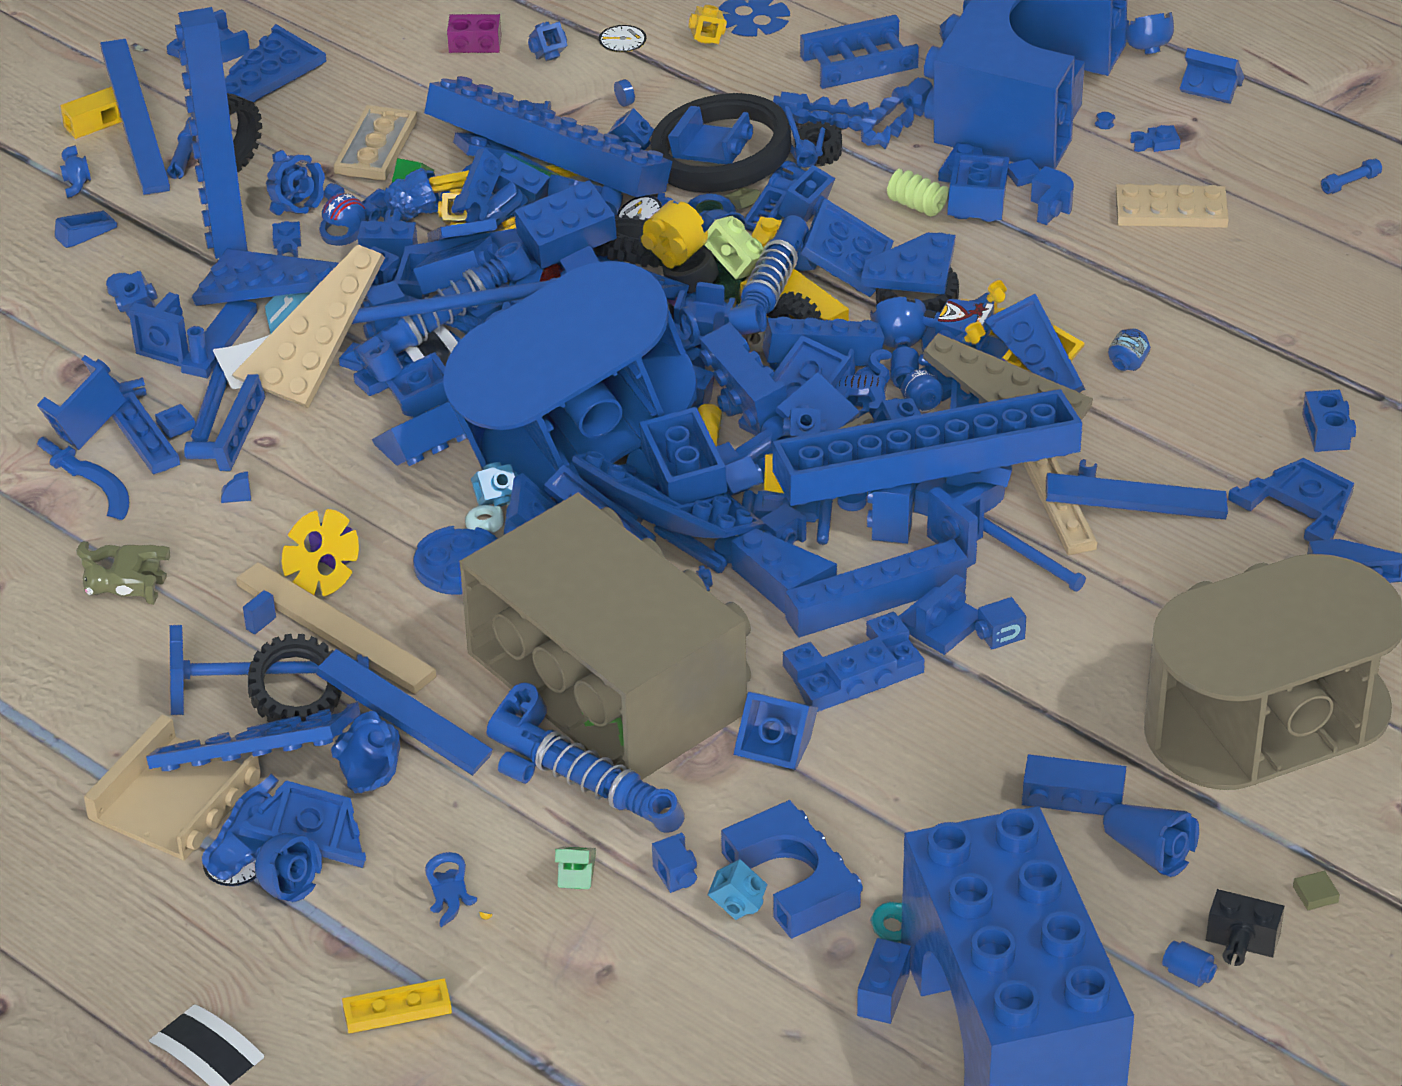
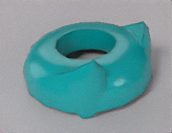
M888 902L881 904L875 909L870 918L874 932L881 939L901 942V929L899 931H890L885 928L883 922L893 918L902 924V903Z

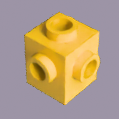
M697 6L695 14L691 13L688 28L691 29L694 39L698 42L719 44L721 35L725 33L727 20L724 19L722 11L716 6Z
M451 189L450 193H442V201H438V216L442 218L446 225L466 223V210H464L462 215H455L451 210L456 196L461 193L462 189Z

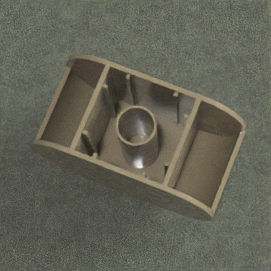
M1305 554L1293 556L1272 564L1258 563L1249 567L1244 573L1214 583L1210 581L1199 582L1188 591L1175 596L1161 609L1156 617L1153 628L1144 733L1151 751L1166 768L1191 783L1212 789L1236 790L1265 782L1375 742L1386 731L1391 719V697L1384 681L1378 675L1380 658L1396 648L1402 639V599L1382 575L1361 563L1333 555Z

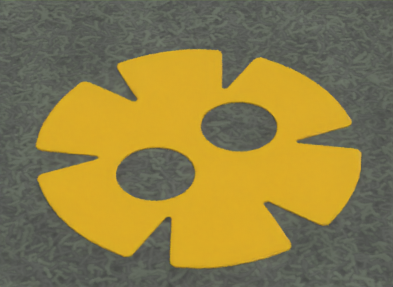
M326 509L322 526H320L317 510L303 516L288 533V536L299 546L283 547L282 569L284 576L300 570L292 583L312 595H315L318 581H320L324 597L342 587L351 576L352 570L341 561H357L359 552L356 530L340 536L350 520L344 514L332 509ZM317 531L322 536V545L317 551L308 552L304 546L305 538L310 532ZM330 554L335 558V569L329 575H322L318 571V562L322 556Z

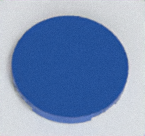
M454 526L438 529L424 537L417 545L413 559L416 577L423 585L436 592L451 595L463 594L460 560L498 538L491 532L476 527L475 530L454 529Z

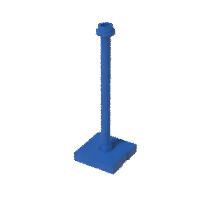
M169 625L171 715H184V680L190 679V676L248 675L251 662L190 663V660H183L182 625ZM357 654L355 661L369 669L368 656L362 657V654ZM278 661L272 664L265 674L316 673L318 665L312 661Z

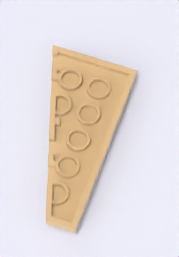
M357 244L237 368L232 376L244 382L247 374H258L264 391L309 408L385 257L379 252Z

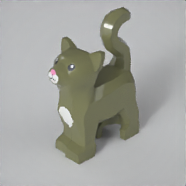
M87 541L79 544L76 551L77 555L82 559L81 563L85 569L83 574L85 593L88 595H99L109 592L119 596H141L145 598L147 603L155 604L158 597V592L154 591L155 583L164 584L167 573L160 570L161 560L166 561L170 559V547L156 545H105L97 550L89 551V543ZM108 557L114 558V563L111 569L108 570L95 563Z

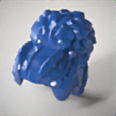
M420 168L406 175L405 179H396L388 188H385L384 201L387 210L391 209V216L395 209L401 213V221L407 222L421 213L432 214L438 212L440 197L438 193L433 192L429 183V178L435 177L433 171H426Z

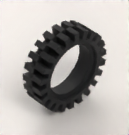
M615 215L617 238L594 247L596 252H600L599 255L607 256L609 260L618 259L619 262H629L634 265L640 264L641 267L650 265L653 268H658L659 265H664L662 260L651 250L645 248L641 242L643 225L649 218L643 220L639 219V216L629 218L628 215H622V217Z

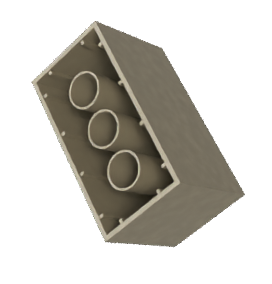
M578 492L460 560L468 654L510 689L520 683L534 685L547 706L545 718L575 743L584 745L586 751L595 750L600 759L608 757L612 760L614 766L623 765L626 769L635 771L643 780L742 717L747 698V682L751 679V670L746 661V636L751 631L747 615L736 603L728 602L724 604L708 592L704 582L694 571L687 569L682 572L666 560L662 550L652 539L644 538L640 540L624 528L621 519L611 508L603 507L600 509ZM617 718H621L623 724V746L620 744L617 722L610 723ZM589 720L594 725L585 727L584 722Z

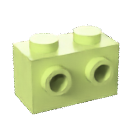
M729 216L715 220L707 230L708 239L704 245L712 251V254L735 279L751 276L752 270L755 268L756 262L763 252L762 244L757 239L752 238L739 219Z

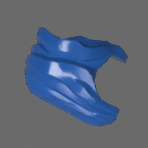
M375 711L365 712L355 718L348 731L342 733L331 748L332 757L339 760L340 768L347 780V786L354 793L371 792L379 787L386 786L396 772L400 751L399 731L392 724H387L385 720L382 721Z

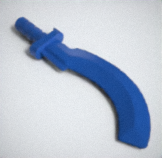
M41 437L38 440V447L52 455L50 459L51 466L56 469L62 467L72 476L80 475L96 483L107 495L109 502L107 516L120 520L125 518L129 509V495L124 484L114 474L92 462L78 460L74 457L76 451L71 446L62 450L46 437Z

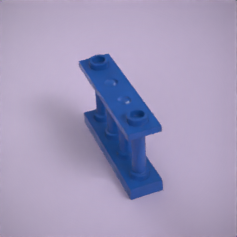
M896 14L800 35V57L804 62L814 59L818 60L820 63V87L822 89L918 68L919 46L914 44L903 47L899 41L900 20ZM889 43L892 48L891 50L879 52L876 46ZM865 49L868 55L855 57L852 51ZM841 54L845 60L831 62L828 56Z

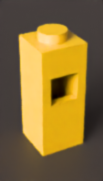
M112 86L60 105L64 127L75 139L122 122Z

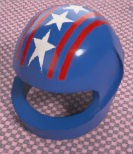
M340 193L332 196L323 206L321 213L323 221L320 224L319 230L323 241L330 245L342 246L358 240L361 221H366V209L363 203L351 194ZM332 225L346 226L348 228V232L343 236L330 235L326 230Z

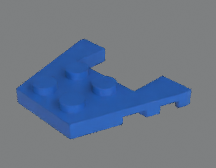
M1302 458L1274 470L1273 475L1268 478L1261 479L1258 477L1250 480L1249 486L1242 489L1236 486L1230 489L1228 500L1251 511L1267 496H1270L1282 504L1306 514L1309 518L1316 519L1305 529V540H1330L1334 538L1352 496L1354 483Z

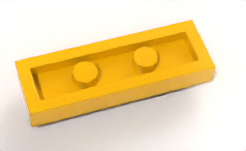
M445 978L342 998L348 1034L452 1013Z

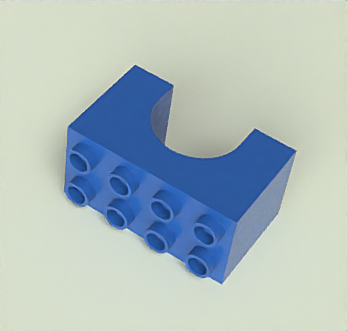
M964 0L961 16L952 14L947 21L942 47L932 46L925 59L924 76L934 79V88L930 90L927 96L924 116L926 119L934 120V143L953 148L956 143L970 144L971 146L982 148L983 155L1010 157V162L1031 158L1039 169H1042L1044 166L1056 169L1072 141L1075 59L1085 61L1084 71L1109 76L1126 46L1128 0Z
M1040 806L1026 809H1009L1001 814L956 823L944 822L931 828L904 833L901 943L911 946L910 970L921 996L951 990L963 1044L964 1086H1127L1134 1013Z

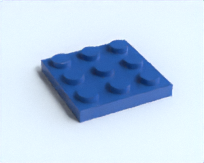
M824 198L817 208L800 255L825 269L834 277H838L851 285L857 291L871 297L876 288L861 287V275L865 260L890 250L894 240Z

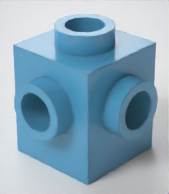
M495 462L484 466V470L476 472L471 478L478 506L494 504V506L502 507L510 504L513 478L518 476L516 471L513 472L511 464L501 466L500 462Z
M739 859L717 870L707 895L731 917L737 920L747 914H754L761 908L768 884Z

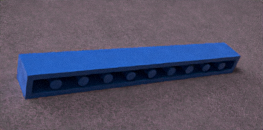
M207 7L179 12V24L175 25L177 41H182L183 48L178 49L181 66H186V72L182 73L184 89H189L190 96H185L188 113L193 115V119L188 120L191 136H196V142L192 143L194 159H199V165L195 166L197 181L202 182L203 188H198L201 205L205 204L206 210L201 211L204 227L209 228V232L204 233L207 249H213L215 259H218L226 249L248 251L218 24L213 8Z

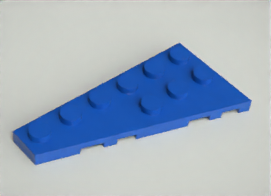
M275 24L271 28L272 33L268 37L263 36L259 40V46L256 49H250L229 69V75L225 78L227 93L255 102L259 98L327 62L326 53Z
M226 249L217 263L211 267V271L206 278L199 284L192 299L196 306L312 292L339 263Z
M358 702L347 704V708L336 714H332L330 709L317 711V713L307 716L306 721H302L300 716L247 727V731L241 732L232 738L229 732L217 734V736L205 740V744L202 745L199 739L160 747L146 756L149 769L161 767L162 771H171L180 768V764L191 762L192 766H201L210 763L213 758L221 757L222 761H231L240 758L243 753L252 752L253 756H262L271 753L273 748L283 747V751H292L301 748L303 743L313 742L314 746L327 745L332 743L335 736L341 735L343 733L342 730L361 715Z

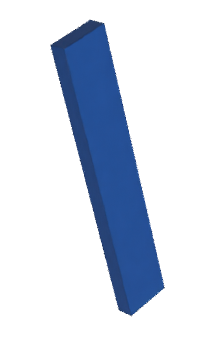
M1047 473L1046 501L1225 520L1228 514L1226 491Z
M335 649L317 667L316 675L370 710L377 712L379 716L472 776L491 757L492 748L340 650Z

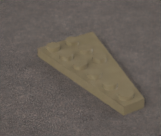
M937 333L924 349L923 359L946 377H953L961 384L960 388L967 394L973 393L978 397L979 403L1061 389L1081 420L1092 407L1093 398L942 334Z

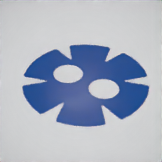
M727 0L719 6V10L730 13L723 14L724 19L727 20L726 28L737 25L731 33L742 36H757L758 28L765 35L775 33L789 22L788 20L776 17L790 16V11L783 2L768 6L773 0H748V3L745 0ZM740 6H748L752 8L753 12L749 15H738L735 9ZM765 15L771 18V22L766 25H758L754 23L753 19L756 16Z

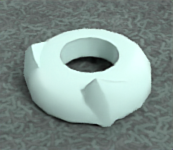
M477 506L471 509L465 518L467 529L475 530L476 527H479L491 533L498 531L504 523L503 510L500 506ZM483 514L492 516L487 520L477 519L478 516Z

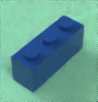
M1028 754L1023 781L1022 805L1104 815L1113 805L1123 804L1127 766Z

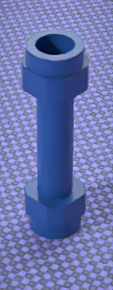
M1376 158L1368 159L1362 162L1361 167L1339 176L1335 173L1330 174L1321 180L1322 190L1326 194H1333L1341 191L1343 185L1363 177L1368 179L1374 178L1382 172V164Z
M330 183L324 190V197L329 200L336 194L345 193V190L338 184ZM371 202L363 203L366 209V221H377L380 218L381 210Z

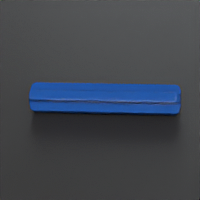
M657 525L654 526V532L715 572L722 573L728 565L727 559L692 536L673 532Z

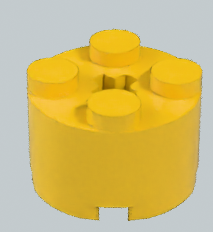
M674 200L668 201L643 225V235L641 236L643 246L651 250L668 268L683 264L708 239V232L704 233L701 226L704 221L700 214L692 206L682 201L678 204L673 203Z

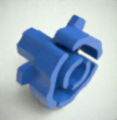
M284 150L272 154L274 164L267 174L268 180L266 181L267 192L272 200L269 210L275 215L280 216L284 211L287 213L306 214L309 208H317L324 197L323 183L325 174L319 163H311L312 158L309 155L287 156ZM298 161L302 163H307L306 167L310 170L311 177L308 176L307 169L305 167H301L295 163H297ZM309 197L304 206L297 207L294 205Z

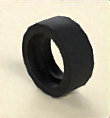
M701 247L681 265L673 268H668L665 265L662 266L665 277L689 285L687 294L696 292L698 282L712 283L719 274L712 251L707 247Z

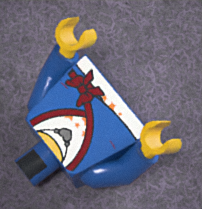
M996 280L989 285V293H985L975 300L949 299L941 312L927 309L924 313L923 323L926 327L935 328V336L939 333L977 350H981L991 332V329L984 320L994 315V301L996 303L1003 302L1007 288L1002 280Z

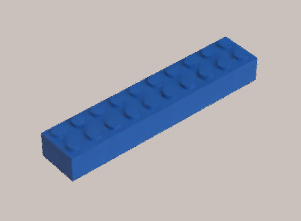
M458 76L456 80L442 78L440 82H433L429 85L424 113L633 197L666 192L672 161L663 158V154L658 151H645L641 149L640 144L622 142L617 135L599 133L598 128L594 126H581L573 118L558 117L553 110L535 108V104L532 102L517 101L513 99L514 96L512 94L494 92L493 87L488 85H476L468 77Z
M1052 390L772 441L773 473L790 505H803L813 501L835 499L840 496L862 494L867 491L894 488L895 486L910 483H921L937 478H948L964 473L980 472L991 468L1008 467L1013 464L1029 461L1035 462L1040 459L1081 452L1082 421L1062 390Z

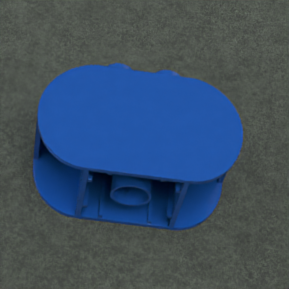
M619 261L595 262L575 268L556 280L544 282L533 294L506 310L492 313L484 323L469 331L454 347L447 360L443 376L447 398L482 470H484V466L495 462H500L501 466L511 464L513 472L516 471L518 475L521 473L526 475L549 497L552 496L543 490L544 484L563 464L579 476L572 462L574 455L584 454L587 451H597L603 454L604 459L609 462H616L641 447L639 422L691 408L697 392L696 372L681 342L662 286L647 270L634 264Z

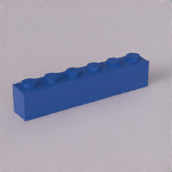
M952 539L785 591V619L797 637L800 638L917 601L935 586L941 587L956 574L966 579L967 556L955 540Z

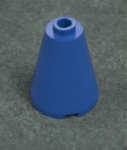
M1118 803L1109 808L1103 817L1104 830L1107 835L1156 871L1169 877L1178 875L1187 867L1189 862L1185 858L1189 850L1195 852L1199 839V822L1187 811Z

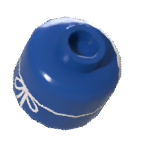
M923 369L909 373L901 385L903 398H913L920 412H929L935 409L943 398L944 390L942 384L931 372Z

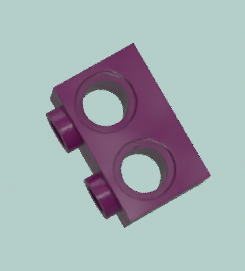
M449 14L447 28L449 53H500L502 37L500 14Z

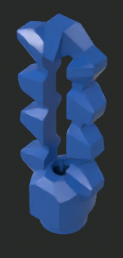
M917 77L908 86L896 87L891 94L892 97L884 98L880 107L872 109L867 118L857 123L856 128L861 130V141L867 146L880 144L886 149L891 135L898 138L903 126L908 128L912 125L914 114L920 117L923 116L927 96L930 90L934 88L932 83L926 78ZM903 103L907 110L898 116L892 124L887 126L882 133H876L872 130L898 104Z
M781 91V96L774 95L773 102L779 105L784 112L785 106L790 107L795 123L804 124L810 121L816 124V121H821V124L828 122L830 125H835L838 128L846 129L849 127L855 131H861L856 128L857 123L867 118L871 111L869 110L868 102L850 107L847 99H840L835 105H831L829 98L824 96L810 103L807 94L799 95L797 93Z

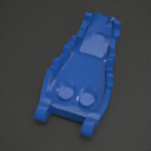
M272 773L238 799L229 818L219 831L217 838L203 852L202 864L216 878L229 880L238 874L243 867L256 860L257 854L265 841L239 835L238 833L241 823L244 820L248 821L258 811V807L267 798L272 797L269 793L279 782Z

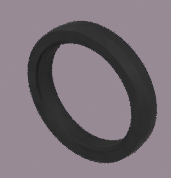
M743 93L718 94L686 103L666 115L652 133L651 150L662 153L663 158L672 161L668 179L670 185L691 192H724L754 184L775 172L785 162L790 153L791 129L783 109L769 99ZM690 106L700 107L703 124L725 119H739L743 112H748L750 120L763 123L773 131L771 140L762 150L746 159L726 165L692 166L675 160L669 154L671 147L668 135Z

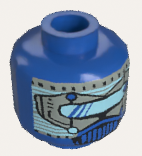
M1134 328L1124 329L1112 341L1108 349V355L1117 369L1121 371H1136L1144 363L1151 347L1147 336L1142 331Z

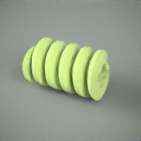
M899 168L890 178L887 195L893 201H898L902 205H907L911 209H916L918 212L932 217L937 215L945 206L949 197V188L945 185L940 187V184L936 181L931 183V180L928 178L922 179V176L919 174L913 175V172L910 170L903 173L902 169Z

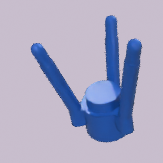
M785 106L786 116L796 147H794L791 143L790 152L796 160L797 167L809 168L816 164L818 156L823 155L822 144L825 128L822 127L820 129L816 146L809 140H801L790 107Z

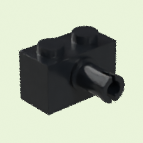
M1217 889L1209 912L1206 941L1226 946L1222 956L1224 961L1230 965L1234 954L1237 955L1234 966L1242 965L1247 951L1273 958L1281 934L1285 906Z

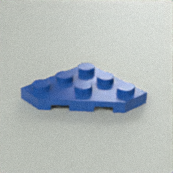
M928 232L865 260L861 275V287L945 295L956 235Z

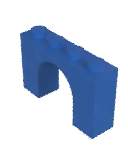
M791 800L721 830L722 854L730 864L740 859L751 869L772 859L794 858L805 862L815 871L807 879L773 894V917L791 939L861 907L863 886L857 874L849 871L841 855L838 852H833L828 846L824 835L812 827L805 812L798 810Z

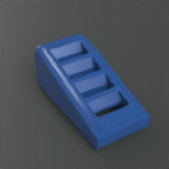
M766 185L745 217L746 230L754 231L757 225L754 222L759 221L760 215L780 220L782 216L778 212L786 191Z
M104 210L60 217L55 221V238L65 248H69L117 228V222Z

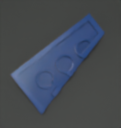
M1036 294L984 320L993 333L1030 372L1079 393L1085 390Z

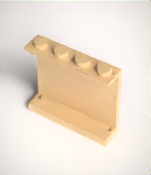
M162 714L85 794L84 801L88 819L185 861L194 850L201 846L208 834L220 825L222 819L234 807L238 799L258 783L261 777L258 756L251 754L248 759L243 761V764L233 760L222 761V758L219 757L213 758L210 763L201 766H192L191 762L180 764V768L171 771H162L161 767L149 769L146 756L155 749L186 742L175 736L173 718Z

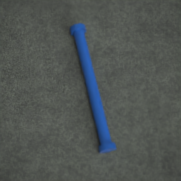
M984 517V532L1065 581L1073 591L1077 592L1083 587L1086 581V577L1079 572L1075 574Z

